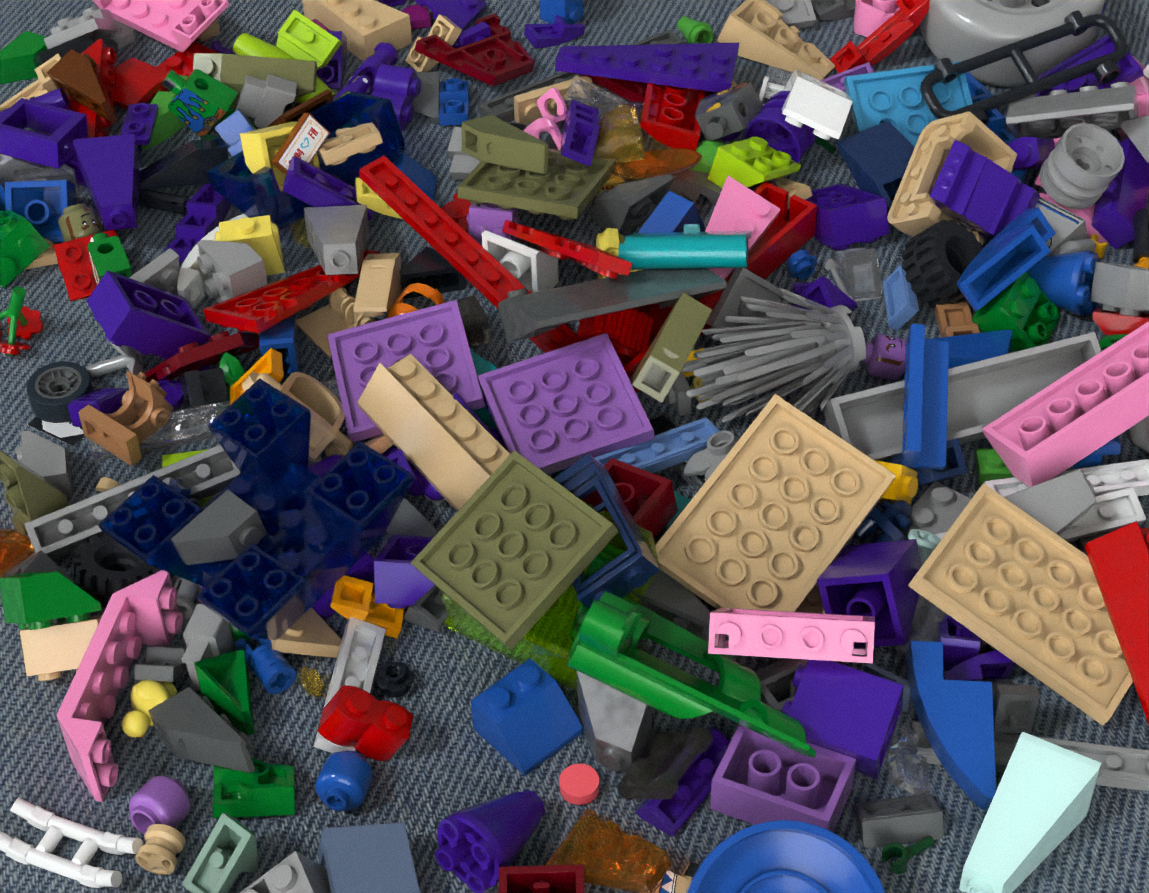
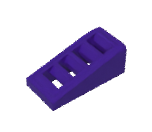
M98 388L71 401L68 404L72 425L82 427L78 412L88 404L105 414L114 413L122 406V397L129 388Z

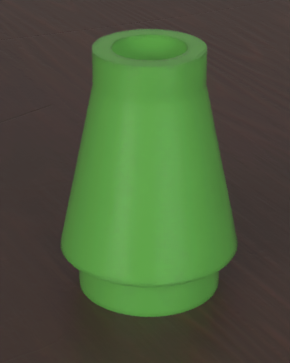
M687 16L682 17L678 21L677 29L683 34L689 44L712 43L713 31L708 23L694 20Z

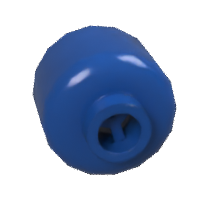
M355 751L335 752L327 757L315 782L316 793L320 800L332 810H354L362 805L373 781V770L365 757Z

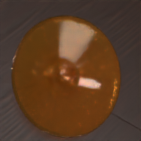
M682 148L651 150L619 160L615 163L611 173L623 179L636 181L671 174L674 177L693 168L700 162L702 156L697 151Z

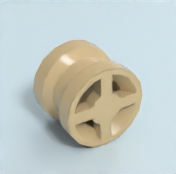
M164 824L150 825L144 835L146 843L140 846L135 856L136 862L143 869L151 873L169 875L176 868V854L181 853L186 839L181 832L171 826Z

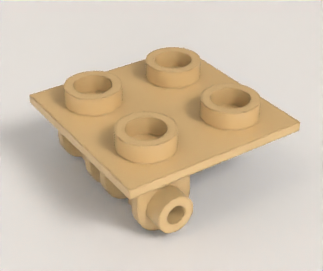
M344 287L328 294L330 304L296 320L297 327L328 358H331L332 355L327 334L376 321L374 317L364 316V312H354L355 298L349 294L347 295Z

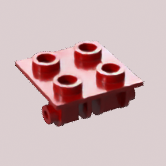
M115 230L101 232L108 234L109 237L117 236ZM94 235L53 245L70 302L90 297L97 286L87 245Z

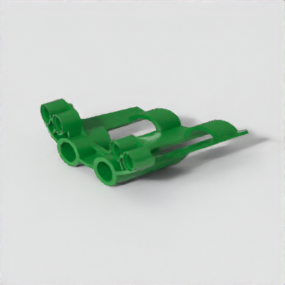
M608 543L603 551L590 563L586 577L589 578L625 551ZM605 591L600 600L596 599L590 608L580 603L569 637L573 638L574 641L568 655L567 666L670 717L679 719L695 718L714 711L804 756L815 758L816 751L806 744L805 731L801 723L794 717L761 702V686L758 676L749 667L734 661L733 655L709 654V642L627 598L626 595L621 598ZM648 638L720 673L718 687L636 648L639 640Z

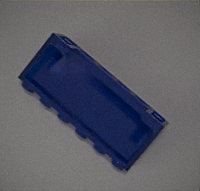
M347 91L310 112L330 132L326 139L337 137L335 132L338 129L352 128L371 122L380 132L383 143L376 145V148L368 153L351 155L345 162L338 165L329 164L326 166L317 152L319 169L353 187L355 186L356 178H359L360 168L382 156L387 157L393 163L404 153V138L390 99ZM243 151L207 171L213 188L234 207L248 216V218L270 215L271 221L277 225L278 231L305 216L304 208L313 207L283 190L280 191L272 168L263 167L252 174L245 163Z

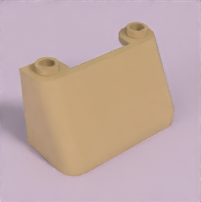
M970 111L930 122L922 130L888 212V222L897 230L914 237L941 220H946L947 222L954 220L941 212L942 210L935 205L936 202L930 197L954 140L970 146L974 152L987 157L1010 173H1012L1017 153ZM972 231L976 235L977 241L981 242L983 246V237L978 232Z

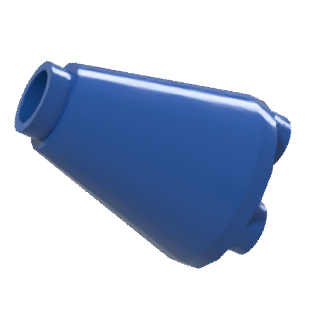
M1085 250L1045 256L1026 271L1056 307L1076 315L1086 316L1087 314H1093V311L1099 306V303L1090 301L1095 262H1099L1096 252Z

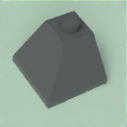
M671 174L619 184L610 191L605 189L594 199L595 205L590 217L604 231L606 228L618 229L621 235L625 236L645 222L650 204L658 206L669 191L674 177Z

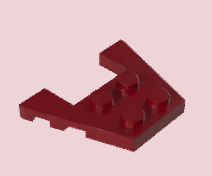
M496 14L477 19L476 25L485 22L490 26L491 36L455 49L434 34L417 40L415 46L416 52L491 86L532 72L535 63L523 46L511 39V31L507 27L502 28L500 18Z

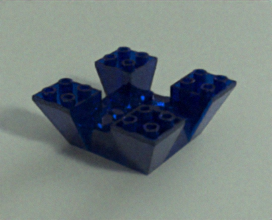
M258 379L208 425L210 432L241 473L203 508L199 507L153 475L98 526L103 532L147 564L203 586L204 589L196 596L198 601L250 639L277 640L383 537L412 485L414 476L361 441L324 476H317L308 470L310 410L262 379ZM227 489L257 511L268 534L257 545L252 543L236 559L187 565L182 561L171 541L172 537Z

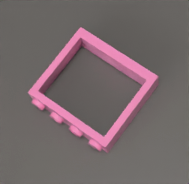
M719 608L710 612L708 653L873 663L875 616ZM725 634L729 635V641L725 640ZM854 642H866L865 649L854 648Z

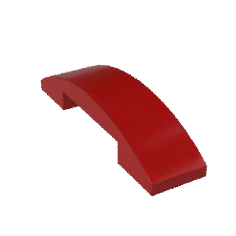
M897 0L895 3L900 8L897 13L857 47L850 41L829 60L835 65L838 73L868 62L871 66L875 65L895 51L915 31L929 10L930 0Z

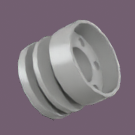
M1086 123L1072 125L1064 132L1057 142L1055 149L1050 152L1048 158L1043 162L1039 173L1041 185L1053 200L1065 207L1072 209L1092 207L1123 168L1125 160L1123 148L1112 134L1099 126Z

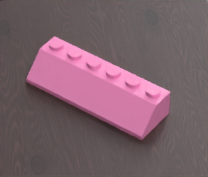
M1149 321L982 428L985 437L1014 477L1028 487L1051 480L1149 416Z

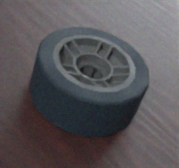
M68 361L53 362L41 367L32 374L27 382V395L34 414L43 421L51 423L70 422L71 417L68 404L94 391L91 377L86 368L78 363Z

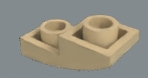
M439 14L428 36L436 34L453 46L462 29L448 17ZM418 36L416 41L422 39L423 37ZM415 41L405 61L417 72H429L439 62L416 52Z

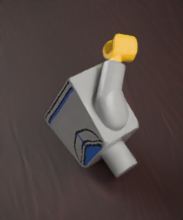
M1039 197L1035 208L1039 207L1056 233L1045 242L1051 251L1046 256L1085 250L1096 252L1099 259L1104 256L1108 243H1099V236L1096 234H1092L1090 238H1087L1085 219Z

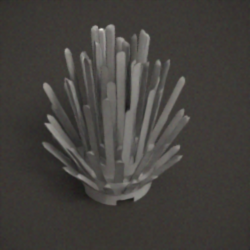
M780 288V291L786 301L808 309L765 299L759 300L740 296L743 302L752 303L747 305L750 310L766 312L767 318L725 317L726 322L757 323L759 325L701 330L705 335L715 334L712 336L714 340H720L723 344H730L696 351L693 356L700 359L685 362L682 371H693L695 376L703 380V386L688 390L686 394L688 397L700 395L698 401L712 398L696 406L697 409L701 410L723 402L722 407L725 405L733 407L776 388L774 392L724 416L721 422H728L745 413L746 415H753L767 405L774 394L783 397L813 381L789 400L788 403L809 415L821 401L820 407L823 411L847 375L860 370L861 368L858 367L859 361L866 359V344L861 326L854 327L848 314H852V311L848 307L837 305L829 308Z

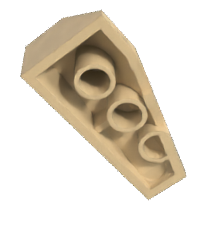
M745 0L729 15L717 41L719 43H739L738 55L740 57L792 73L797 69L818 80L825 79L833 71L835 65L814 44L805 43L798 36L800 31L795 26L789 27L781 19L783 14L767 1Z

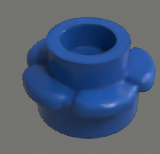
M799 250L793 253L787 260L788 271L792 278L807 279L815 272L814 266L817 265V258L811 256L807 250Z

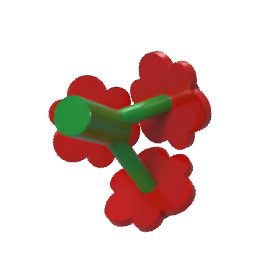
M22 287L13 288L9 307L0 313V321L8 317L7 322L10 325L7 329L9 334L8 340L0 341V352L8 356L19 355L21 349L30 350L31 348L27 343L16 342L15 338L21 337L23 340H29L32 334L40 333L44 327L40 320V312L38 310L31 311L29 307L23 306L26 290Z

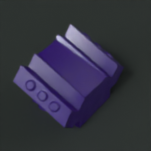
M954 140L930 197L936 202L935 205L942 210L941 212L958 223L963 224L969 230L976 231L981 236L993 239L1026 209L1035 208L1040 194L1034 188L1023 184L1019 178L987 157L974 152L970 146Z

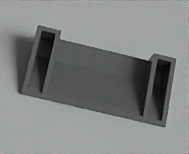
M707 268L639 270L630 272L628 276L620 274L617 279L606 277L528 294L527 288L507 293V299L498 303L508 343L542 335L563 324L655 303L659 304L660 309L674 307L682 292L698 300L727 288L726 280Z

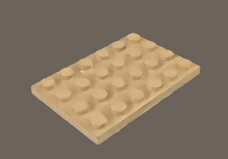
M774 394L651 550V553L660 570L716 609L736 608L796 612L816 586L819 576L840 554L892 484L896 475Z
M983 483L908 586L1103 726L1111 718L1133 680L1089 558L1086 554Z

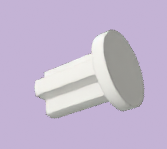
M765 76L759 95L760 101L763 102L764 98L770 99L772 95L782 91L785 86L768 82L769 77Z

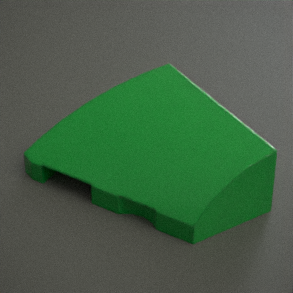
M251 758L255 771L247 773L213 765V818H220L222 813H228L233 818L295 815L293 766L268 764L262 760Z

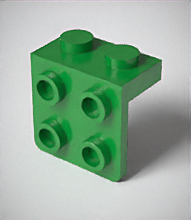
M11 210L0 211V286L2 288L50 246L25 217Z

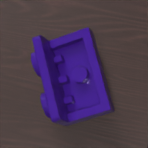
M137 103L129 104L120 135L135 134L139 156H141L142 152L141 145L150 144L159 111L157 104Z

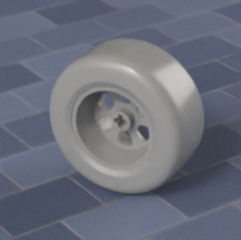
M930 0L929 10L919 26L924 41L939 60L950 58L951 62H957L1066 24L1064 22L1065 17L1077 10L1081 12L1083 17L1094 14L1101 15L1105 0H991V2L988 0ZM1031 1L1037 4L1039 7L1033 6L1031 4ZM1098 26L1090 27L1078 36L1071 34L1022 53L1035 74L1039 76L1093 44ZM1011 57L969 71L973 77L983 84L1000 87H1019L1026 83Z

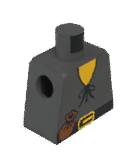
M751 81L702 98L699 102L695 118L706 140L713 141L745 129L762 109L763 105Z

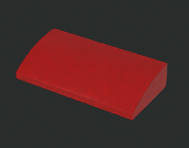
M647 83L640 127L662 144L679 152L694 156L701 131L695 114L700 100L705 97V90Z

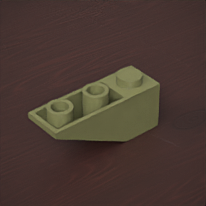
M492 114L462 122L461 151L479 161L541 174L547 173L549 157L547 143Z
M682 292L631 377V384L658 401L663 402L680 374L712 309Z
M0 450V480L4 483L6 489L3 495L14 514L11 517L12 523L21 534L27 533L25 523L69 506L66 495L35 471Z

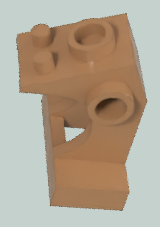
M128 371L126 375L129 390L124 393L122 406L112 414H105L88 404L78 414L86 438L133 466L142 459L139 444L168 422L170 413L174 408L165 399L167 393L158 386L159 383L152 379L148 383L145 381L147 376L144 373L140 372L136 376Z

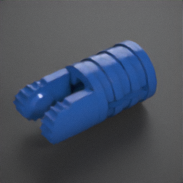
M261 627L255 631L256 640L260 646L254 651L244 638L236 640L234 647L236 650H244L247 665L260 680L265 690L269 694H279L294 683L296 671L281 652L272 649L269 635Z

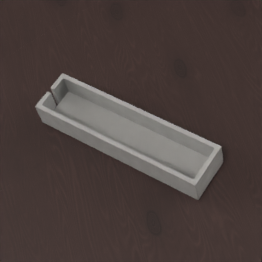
M1092 332L948 369L947 441L958 438L961 445L986 438L982 428L1102 352L1096 333ZM904 380L832 398L828 401L823 412L831 432L876 461H882L902 453Z

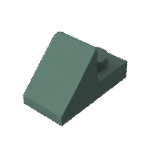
M222 813L181 885L191 893H228L240 872L256 873L258 870L256 835L228 813Z

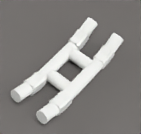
M20 797L16 799L10 811L27 820V823L46 831L45 835L37 847L34 848L33 845L0 831V850L5 852L6 856L26 865L31 864L77 880L80 884L93 888H117L122 882L121 872L104 870L102 867L88 865L98 848L109 854L124 855L125 853L137 854L140 846H143L140 838L125 837L122 834H114L108 831L103 832L56 816L55 813L47 811L38 805L35 806ZM63 836L83 842L72 860L52 854Z

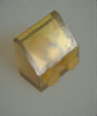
M628 105L614 107L611 112H606L598 123L600 128L593 156L615 159V164L645 159L641 127L636 107L630 108Z

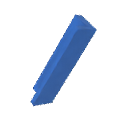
M911 324L906 339L901 465L943 470L946 465L949 343L947 341L925 339V325Z

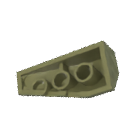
M194 53L193 70L199 69L238 92L229 108H235L246 75L266 81L268 74L296 82L295 98L315 92L316 61L222 53Z

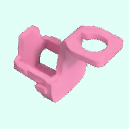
M551 88L537 100V105L543 118L535 120L523 131L540 139V134L548 132L552 136L558 150H561L562 135L557 126L565 120L567 107L558 89ZM550 98H553L557 103L558 117L550 114L547 109V102Z

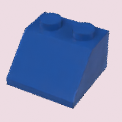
M531 658L471 700L473 729L524 776L583 733V726L557 681Z

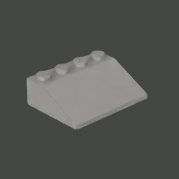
M1118 82L1111 84V88L1098 89V86H1085L1079 89L1080 92L1067 93V90L1060 89L1050 91L1048 96L1037 97V94H1033L1010 103L1006 124L1016 139L1025 136L1040 138L1062 136L1072 125L1080 123L1094 124L1107 131L1122 129L1121 124L1123 121L1138 118L1135 85L1129 86L1128 82Z

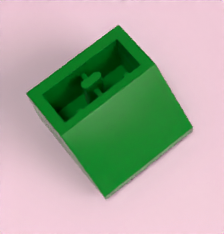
M1025 272L976 311L972 321L978 324L981 332L1013 330L1012 350L1021 351L1047 344L1061 314L1055 304L1039 288L1037 282Z
M39 571L0 577V591L5 623H18L19 629L29 628V630L52 627V619H55L56 622L67 621V623L86 621L90 619V612L102 610L99 601L58 571Z

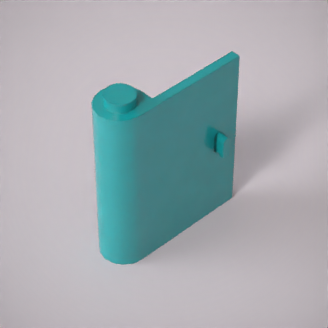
M684 224V232L635 233L626 236L624 243H619L618 257L632 262L630 270L747 268L748 239L752 237V231L700 232V224Z

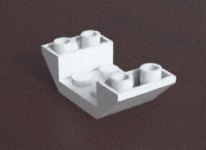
M795 69L782 90L790 91L781 109L782 114L786 115L785 121L800 128L803 124L814 128L813 134L829 141L830 137L839 139L853 103L851 97L846 92Z

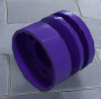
M780 91L772 95L744 130V140L754 136L763 138L770 147L789 154L791 160L798 163L817 140L818 136L812 133L814 128L803 124L800 128L785 121L786 115L782 114L781 109L790 91Z

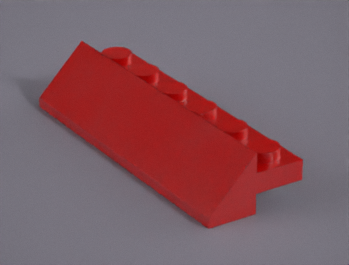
M1135 521L1087 542L1084 547L1149 724V528H1140L1138 522Z

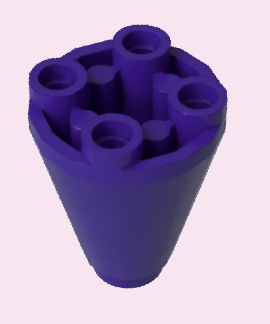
M530 790L517 791L456 811L441 820L437 829L439 849L436 850L435 857L438 864L444 870L452 871L474 893H484L499 883V867L512 865L539 826L541 818L545 814L542 800Z

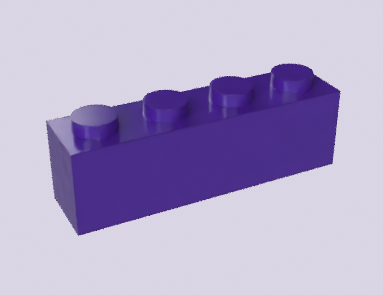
M1129 137L1122 141L1118 140L1123 148L1125 157L1123 168L1096 202L1091 224L1115 250L1134 240L1133 217L1139 209H1146L1149 192V163H1147Z

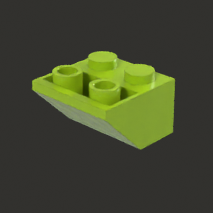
M754 136L749 139L719 146L708 180L723 188L729 175L747 188L761 185L765 181L770 182L798 172L801 165L791 160L789 154L770 147L765 139Z

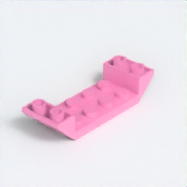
M92 0L100 9L110 10L113 19L182 53L230 5L227 0Z
M161 570L112 594L57 713L71 761L95 801L103 802L109 787H113L117 781L118 765L114 762L111 753V741L107 739L104 725L107 719H111L114 715L116 698L120 689H124L127 685L129 668L133 659L139 657L142 644L150 646L170 645L174 635L179 634L182 628L183 614L178 610L176 602L177 590L172 586L169 571Z

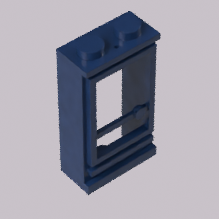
M588 453L554 478L556 482L580 500L597 489L603 502L593 509L600 513L607 508L628 548L627 551L589 578L582 571L572 583L579 602L590 608L596 599L600 600L605 591L622 598L635 588L646 584L653 575L660 571L657 562L604 466Z

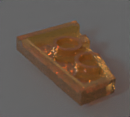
M587 808L546 865L584 864V883L641 893H652L672 863L665 850L636 834L629 836L621 831L618 824L610 820L607 822L602 821L598 818L596 812Z

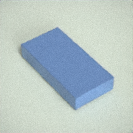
M902 264L882 282L888 326L897 331L919 311L917 296L912 291L910 282H907L905 278L906 272L903 270Z

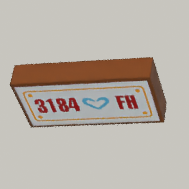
M303 113L271 163L284 175L287 174L293 156L310 164L330 132L310 113Z

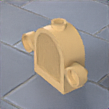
M252 372L242 383L243 390L251 398L266 403L259 417L315 460L325 450L327 457L334 454L342 455L343 467H346L355 457V452L352 449L353 442L339 431L345 419L341 402L325 385L315 378L304 373L294 372L281 385L267 373L258 374Z

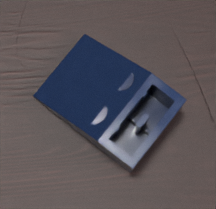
M889 121L836 142L859 189L886 197L887 213L890 210L915 148Z

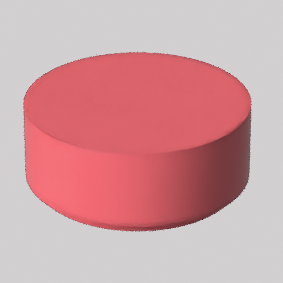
M573 764L565 768L559 778L561 796L567 802L575 805H584L592 802L597 797L600 788L599 775L596 770L586 764Z

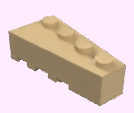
M302 0L304 16L309 20L317 19L330 31H342L347 37V50L362 61L375 53L374 49L380 42L389 43L396 50L412 44L410 15L376 0Z

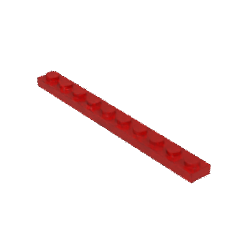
M382 156L359 169V178L495 307L499 309L498 303L508 298V292L526 288L387 157ZM563 324L542 335L529 339L544 353L574 344L580 337L566 324Z

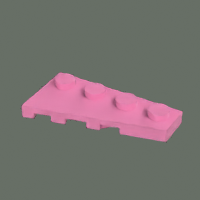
M728 175L705 232L752 231V237L748 239L749 253L778 217L781 209ZM707 268L723 279L727 278L735 270V268Z

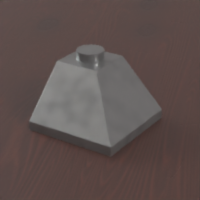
M577 671L578 719L583 726L584 734L595 761L601 763L609 770L621 771L632 776L652 742V707Z

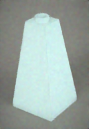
M1022 732L963 867L959 890L966 893H1012L1087 816L1102 763Z

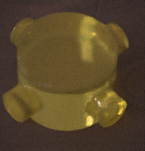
M303 667L299 678L304 691L308 696L312 694L315 698L321 696L320 690H323V685L317 671L314 668L309 670L308 667Z

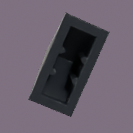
M427 246L400 270L402 291L410 284L415 283L426 284L437 289L440 293L466 290L465 277L441 254ZM413 291L406 294L403 299L424 295Z

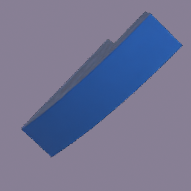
M1039 207L1026 209L1010 222L977 254L960 276L956 285L974 311L982 308L1051 252L1045 242L1056 233Z
M910 641L906 653L908 682L914 708L923 732L935 755L954 782L981 810H988L996 793L992 682L944 680L943 642Z

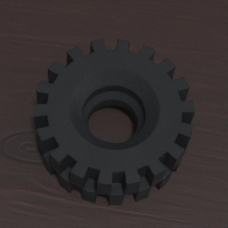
M119 531V535L105 532L103 533V538L95 535L89 538V543L83 541L79 544V549H75L73 553V583L99 601L101 607L104 608L107 607L113 593L161 570L168 571L167 550H164V545L146 541L142 533L135 532L133 536L127 535V531Z

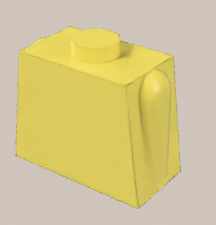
M270 215L219 222V231L215 233V241L247 243L264 260L266 275L285 273L278 227L275 223H272Z

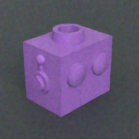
M472 203L467 214L468 234L480 245H482V233L485 230L516 241L517 237L502 232L505 220L521 224V220L518 218L519 209H502L498 205L490 203Z

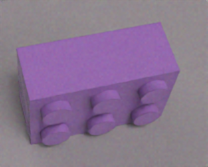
M739 724L712 779L710 809L754 825L769 821L789 820L810 823L834 832L853 788L856 759L808 742L806 744L816 751L815 758L804 756Z

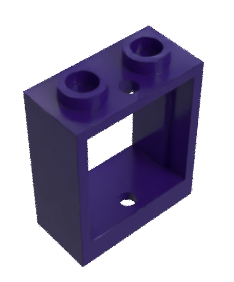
M21 98L0 116V154L59 169L75 154L73 139L88 138L86 114ZM27 127V128H31V129H35V130H39V131L51 133V135H50V136H47V135H43V134L31 132V131H28V130H24V128Z

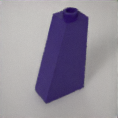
M135 134L73 139L79 169L105 230L137 228L140 156Z

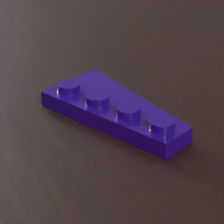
M414 0L421 7L426 6L434 13L433 18L435 20L439 14L446 16L459 26L462 31L468 29L484 12L487 4L483 0Z

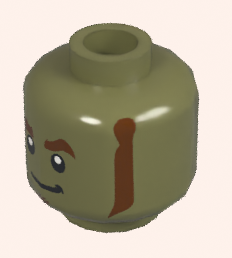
M86 203L72 205L63 209V215L58 219L64 242L104 232L97 210L88 207Z

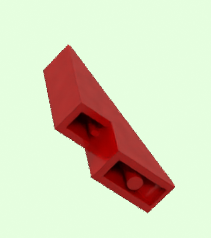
M100 38L83 51L81 55L86 53L96 62L97 67L95 69L102 78L113 105L112 86L115 84L114 64L117 63V56L113 47L107 48ZM69 98L71 111L83 113L87 116L88 138L109 136V127H112V122Z

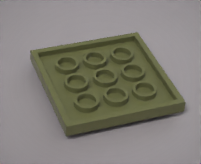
M548 148L549 157L546 174L481 161L458 185L457 198L467 199L473 204H495L502 209H524L531 214H553L564 220L577 219L615 172L616 160L593 156L591 165L587 166L562 156L561 150Z
M514 450L413 559L411 564L512 650L619 531L610 521Z

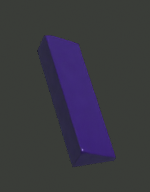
M293 156L283 184L284 192L313 207L361 205L357 202L355 187ZM367 208L369 222L373 217V210Z
M715 726L703 732L638 807L635 813L644 821L673 837L711 792L712 779L730 741Z

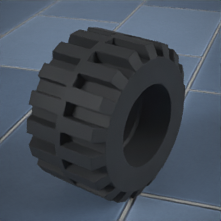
M941 220L917 234L905 244V250L902 252V258L904 259L902 268L906 272L905 278L907 282H910L912 291L920 296V300L924 303L928 302L932 308H935L936 305L963 302L966 298L956 284L964 270L982 250L983 246L981 242L977 241L976 235L972 231L969 232L963 224L958 225L954 220H949L948 222Z

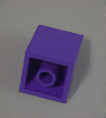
M917 540L846 546L817 579L825 614L875 616L874 647L905 645L908 642L919 594L908 586L922 567ZM854 642V648H864L866 642Z
M808 660L806 665L799 664L792 685L797 688L793 702L786 700L782 712L794 717L801 723L805 731L806 742L855 758V771L877 780L903 707V685L834 661Z

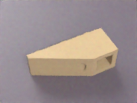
M400 253L368 254L364 258L354 312H364L366 317H378L384 315V312L389 310L402 292Z

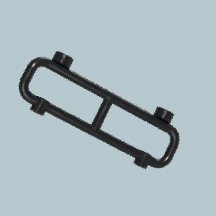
M1077 10L1065 17L1064 22L1066 24L953 64L950 58L941 59L934 65L935 71L926 75L921 82L920 92L929 110L937 119L970 111L984 125H987L990 120L985 112L1092 72L1101 85L1113 81L1121 73L1117 63L1123 60L1127 54V42L1117 25L1107 16L1094 14L1083 17L1081 12ZM1093 26L1103 28L1115 45V51L1041 79H1038L1022 53L1071 34L1078 36ZM1008 57L1012 58L1027 83L954 111L944 109L932 89L936 83H949L958 75Z

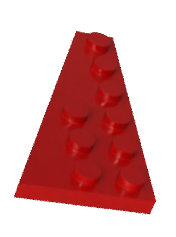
M505 220L502 232L539 245L538 250L552 257L566 261L567 259L573 260L598 274L617 279L618 273L629 275L632 262L595 246L509 220Z
M365 249L358 274L326 275L321 265L207 307L203 309L206 322L219 324L222 328H237L239 332L250 331L259 334L296 312L311 307L312 303L360 277L364 258L368 254H378L380 252Z

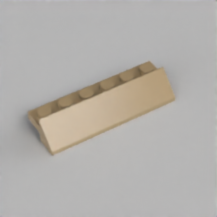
M409 354L387 369L379 363L357 402L358 407L398 449L404 452L407 459L457 512L510 455L412 354Z

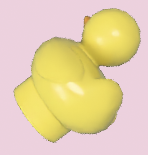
M143 680L133 685L130 693L133 711L128 712L122 719L121 726L123 732L133 738L144 737L148 727L154 726L148 710L176 695L177 690L174 685L169 681Z

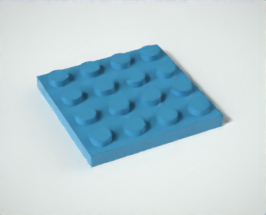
M934 65L846 76L844 85L846 94L853 101L850 111L856 134L889 121L915 147L922 130L930 122L937 120L929 110L920 92L921 82L926 75L935 71ZM965 73L958 75L949 83L939 82L932 87L941 106L946 110L954 111L973 104Z

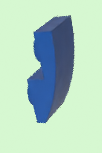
M451 78L445 82H440L439 126L462 125V122L469 120V81Z

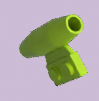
M294 9L278 31L276 46L248 33H242L233 45V52L236 55L316 61L318 70L324 66L326 67L342 43L339 39ZM316 75L315 92L297 97L294 101L302 104L327 89L332 90ZM332 91V97L334 98L336 94Z

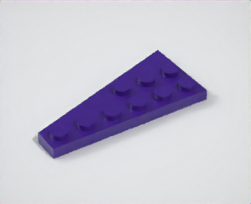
M739 43L565 46L559 49L555 71L721 92L732 86Z

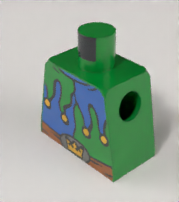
M171 69L161 83L174 93L168 104V109L200 138L205 136L222 118L238 94L232 88L199 69H194L186 80Z

